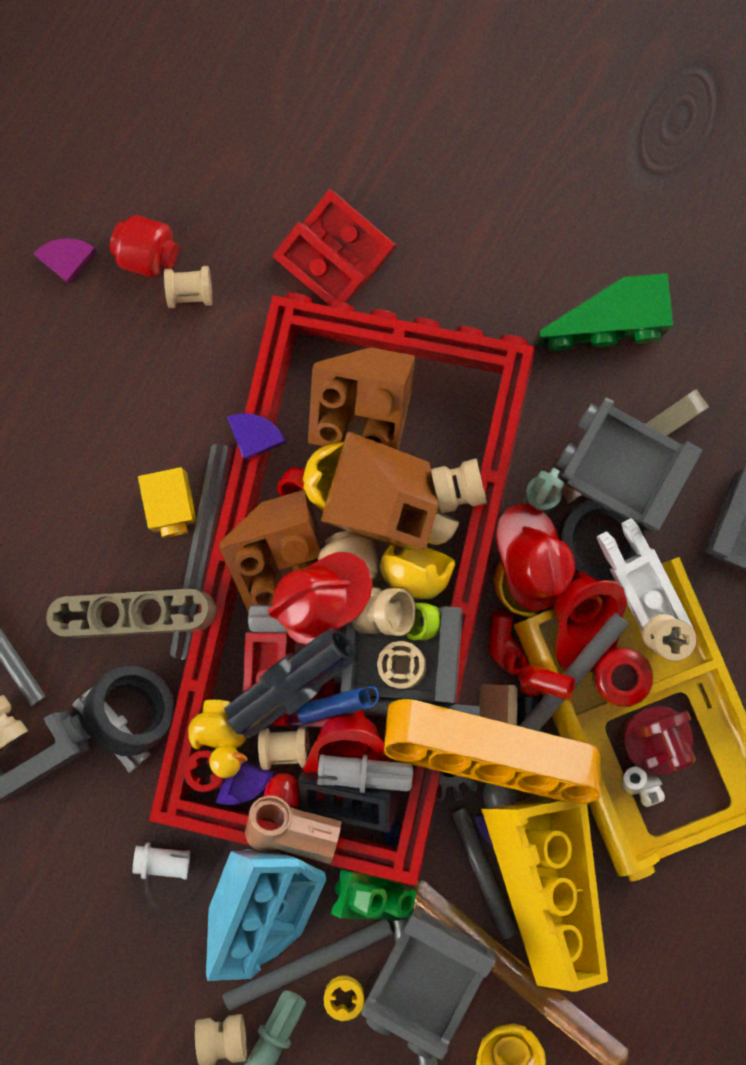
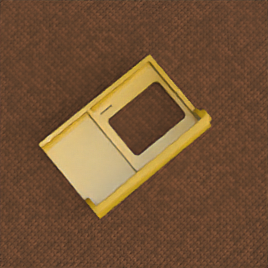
M679 557L662 563V566L696 634V645L691 655L684 660L672 661L653 653L644 644L642 633L628 605H626L623 619L629 625L620 634L616 648L633 649L640 652L649 661L653 670L654 682L649 695L642 702L631 707L615 706L606 702L596 692L592 683V672H590L576 686L571 698L565 700L552 715L560 737L590 744L600 751L601 796L598 800L588 803L618 876L628 875L630 881H637L652 875L655 872L653 865L659 862L661 858L746 824V712ZM554 608L514 624L530 664H538L560 674L566 671L560 666L556 658V640L559 624ZM682 692L688 697L731 801L729 806L723 810L661 835L653 836L647 831L633 795L625 792L622 787L621 781L624 774L606 733L605 726L611 719L675 693Z

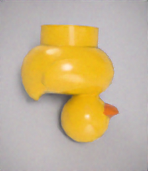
M206 700L203 704L202 713L195 716L189 724V740L194 749L199 750L203 745L216 747L209 759L210 768L216 776L230 778L236 775L242 763L248 761L244 754L236 750L237 747H240L245 742L246 737L237 734L227 722L228 717L224 708L230 702Z

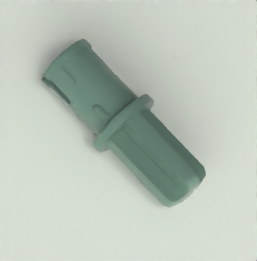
M552 468L550 473L541 470L538 476L529 482L523 504H530L535 509L542 510L548 515L550 510L560 502L562 496L561 489L564 482L558 478L560 471L556 468Z
M289 990L282 992L266 1025L259 1026L257 1032L260 1036L244 1065H275L283 1049L290 1047L291 1041L289 1037L306 1006V1001L300 995Z

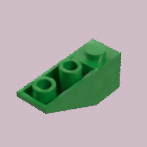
M668 273L621 278L540 330L535 340L536 346H547L548 351H565L574 348V343L591 342L592 347L600 348L618 344L617 339L635 338V343L638 344L660 341L661 335H665L673 326Z

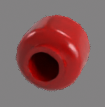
M132 215L125 222L120 221L116 225L110 241V252L112 255H115L117 265L121 269L150 278H156L161 275L166 267L172 268L179 251L178 243L173 242V232L169 225L139 215Z
M613 648L606 651L594 665L592 683L596 692L606 702L618 707H631L642 702L649 695L654 683L653 670L649 661L640 652L630 648Z

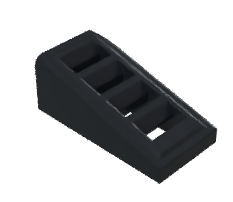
M301 773L299 777L301 811L342 821V823L389 832L399 807V790L365 788V793L360 792V788L318 785V773ZM317 791L324 793V799H317ZM337 796L343 797V800H337Z

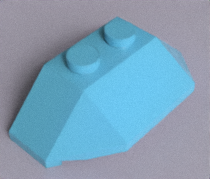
M253 849L231 851L209 906L206 961L207 981L251 979L261 970L260 965L277 957L299 938L326 882L325 872L278 851L259 852Z

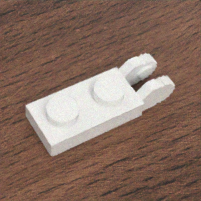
M632 518L621 523L626 539L637 554L624 561L615 539L607 531L597 536L600 548L612 566L610 571L615 581L625 589L627 605L641 633L643 632L644 625L653 616L659 614L673 616L675 619L683 620L692 626L655 550L649 548L639 526ZM672 631L671 635L663 636L662 641L664 644H666L668 639H674L675 631Z

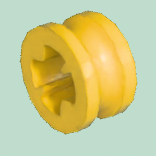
M339 975L333 978L327 984L324 992V1007L327 1013L339 1021H349L357 1017L364 1005V990L361 983L349 975ZM339 987L344 992L352 989L356 994L352 996V1003L355 1004L350 1008L345 1004L334 1005L332 1001L336 1000L334 990Z

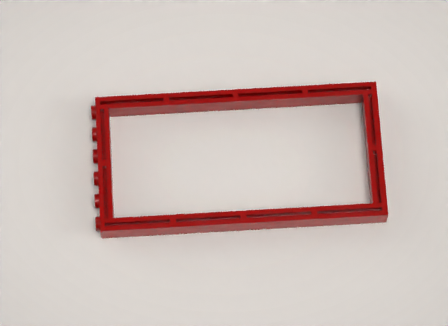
M289 292L286 294V298L272 295L245 413L261 416L275 426L278 420L297 334L366 348L372 347L413 355L416 358L502 374L480 473L487 504L474 506L472 509L451 607H459L463 610L456 703L436 702L458 704L534 360V346L526 345V339L514 335H501L500 340L484 337L483 331L468 326H458L457 331L439 328L440 323L427 318H414L413 323L397 320L396 314L381 309H372L371 314L354 311V306L340 301H329L328 306L311 303L312 299L299 293ZM237 444L203 592L210 595L215 601L216 617L213 623L205 630L193 631L149 821L249 845L245 836V830L250 811L190 797L192 787L187 784L184 778L186 760L191 754L201 750V748L198 750L192 747L189 740L188 727L191 720L202 713L204 701L212 700L238 591L220 550L219 543L257 507L270 451H267L249 460H245ZM199 605L198 613H201L202 606ZM420 766L415 767L398 847L340 833L331 864L281 850L276 851L416 886L420 880L443 774L441 771ZM263 818L257 821L258 825L265 830L273 831L279 828V825L270 818Z

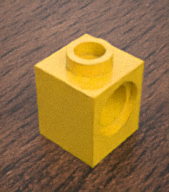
M180 467L138 476L148 529L153 532L161 531L162 538L188 533L187 526L196 524L197 519L187 472Z

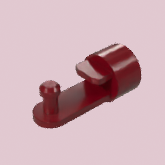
M656 706L645 708L632 714L623 724L619 737L620 749L627 763L631 767L641 768L650 775H667L692 766L695 761V756L692 752L694 739L691 727L688 724V721L691 720L688 711L677 712L667 707Z

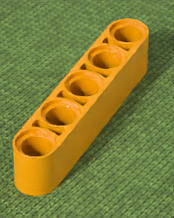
M397 700L388 706L384 752L391 759L574 804L591 803L598 800L601 796L600 751L595 746L417 700Z

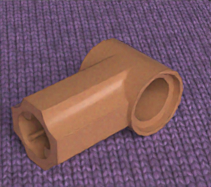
M264 796L255 801L250 809L245 836L249 845L259 852L269 853L281 850L331 864L342 821L290 808L283 799L277 796ZM263 818H270L279 825V828L273 831L265 830L258 825L257 821Z

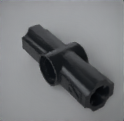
M333 627L323 631L296 654L290 652L259 677L260 680L231 701L224 708L228 717L227 722L237 734L250 739L284 713L287 715L292 714L313 698L321 690L320 687L357 659L353 651V645L343 632H339Z

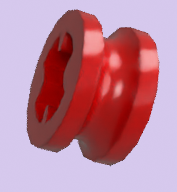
M212 749L197 751L191 754L185 762L184 778L187 784L194 790L206 792L222 786L224 778L218 777L214 773L210 775L211 783H204L205 777L198 778L196 775V768L202 766L201 758H208L207 764H210L209 759L214 751Z

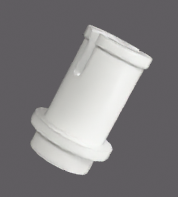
M146 842L145 847L136 846L133 873L141 874V879H146L147 875H156L187 880L191 851L152 848L151 843Z

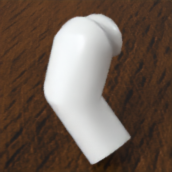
M631 767L623 775L621 783L624 791L631 795L639 794L641 803L645 807H650L664 801L665 794L660 787L663 783L657 776L647 774L639 767Z

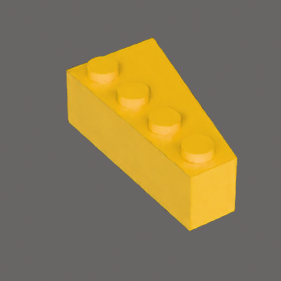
M540 797L481 809L537 986L575 992L608 982L587 804H574L548 797Z

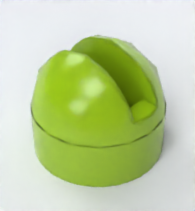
M415 603V620L413 626L405 635L411 640H429L436 637L440 633L441 612L436 606L431 604ZM421 617H424V626H421Z

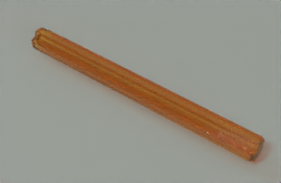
M420 881L412 889L416 891L414 908L417 907L496 951L495 963L490 970L493 974L603 1065H624L626 1063L629 1053L626 1047L557 990L537 986L533 971L426 882Z

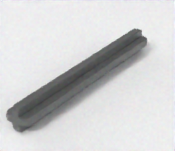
M213 444L210 449L183 589L203 591L235 456L234 449L227 445ZM193 600V606L179 608L178 614L194 618V614L198 613L200 604L194 603ZM193 632L174 633L170 651L173 658L187 660Z

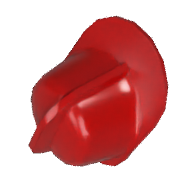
M516 504L506 509L498 520L496 541L511 596L520 606L531 611L545 610L555 604L557 595L565 593L575 574L573 553L563 541L559 540L551 519L542 510L535 509L530 504Z
M336 552L327 555L305 569L295 570L286 574L277 584L273 605L268 609V613L285 627L291 638L298 643L307 644L330 627L339 630L363 613L370 601L373 586L370 570L363 559L353 553Z
M577 572L574 580L567 587L566 592L557 595L554 604V613L559 624L556 640V658L564 670L568 669L615 612L623 618L627 598L624 587L617 582L600 581L596 578H591L585 572ZM619 637L615 640V642L609 647L607 651L616 648L617 643L619 641Z
M364 710L355 711L353 714L332 717L321 727L318 739L309 753L302 773H318L320 754L363 759V754L368 755V760L387 761L388 756L384 752L385 742L381 740L377 726L365 718ZM317 791V799H324V793ZM337 796V800H343V797Z

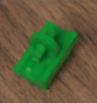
M341 869L340 880L335 885V892L339 895V899L334 904L331 915L343 919L397 920V917L410 918L413 912L416 891L404 887L405 883Z

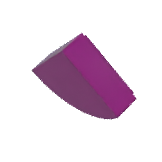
M62 238L41 246L34 255L70 285L97 251L93 246L84 241Z

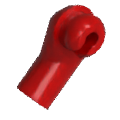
M495 610L492 612L488 643L489 654L504 671L510 675L519 676L520 670L528 665L529 661L522 646L512 636L514 614L506 610Z
M538 664L524 666L518 676L520 689L528 696H538L542 692L569 700L575 688V678L550 671Z

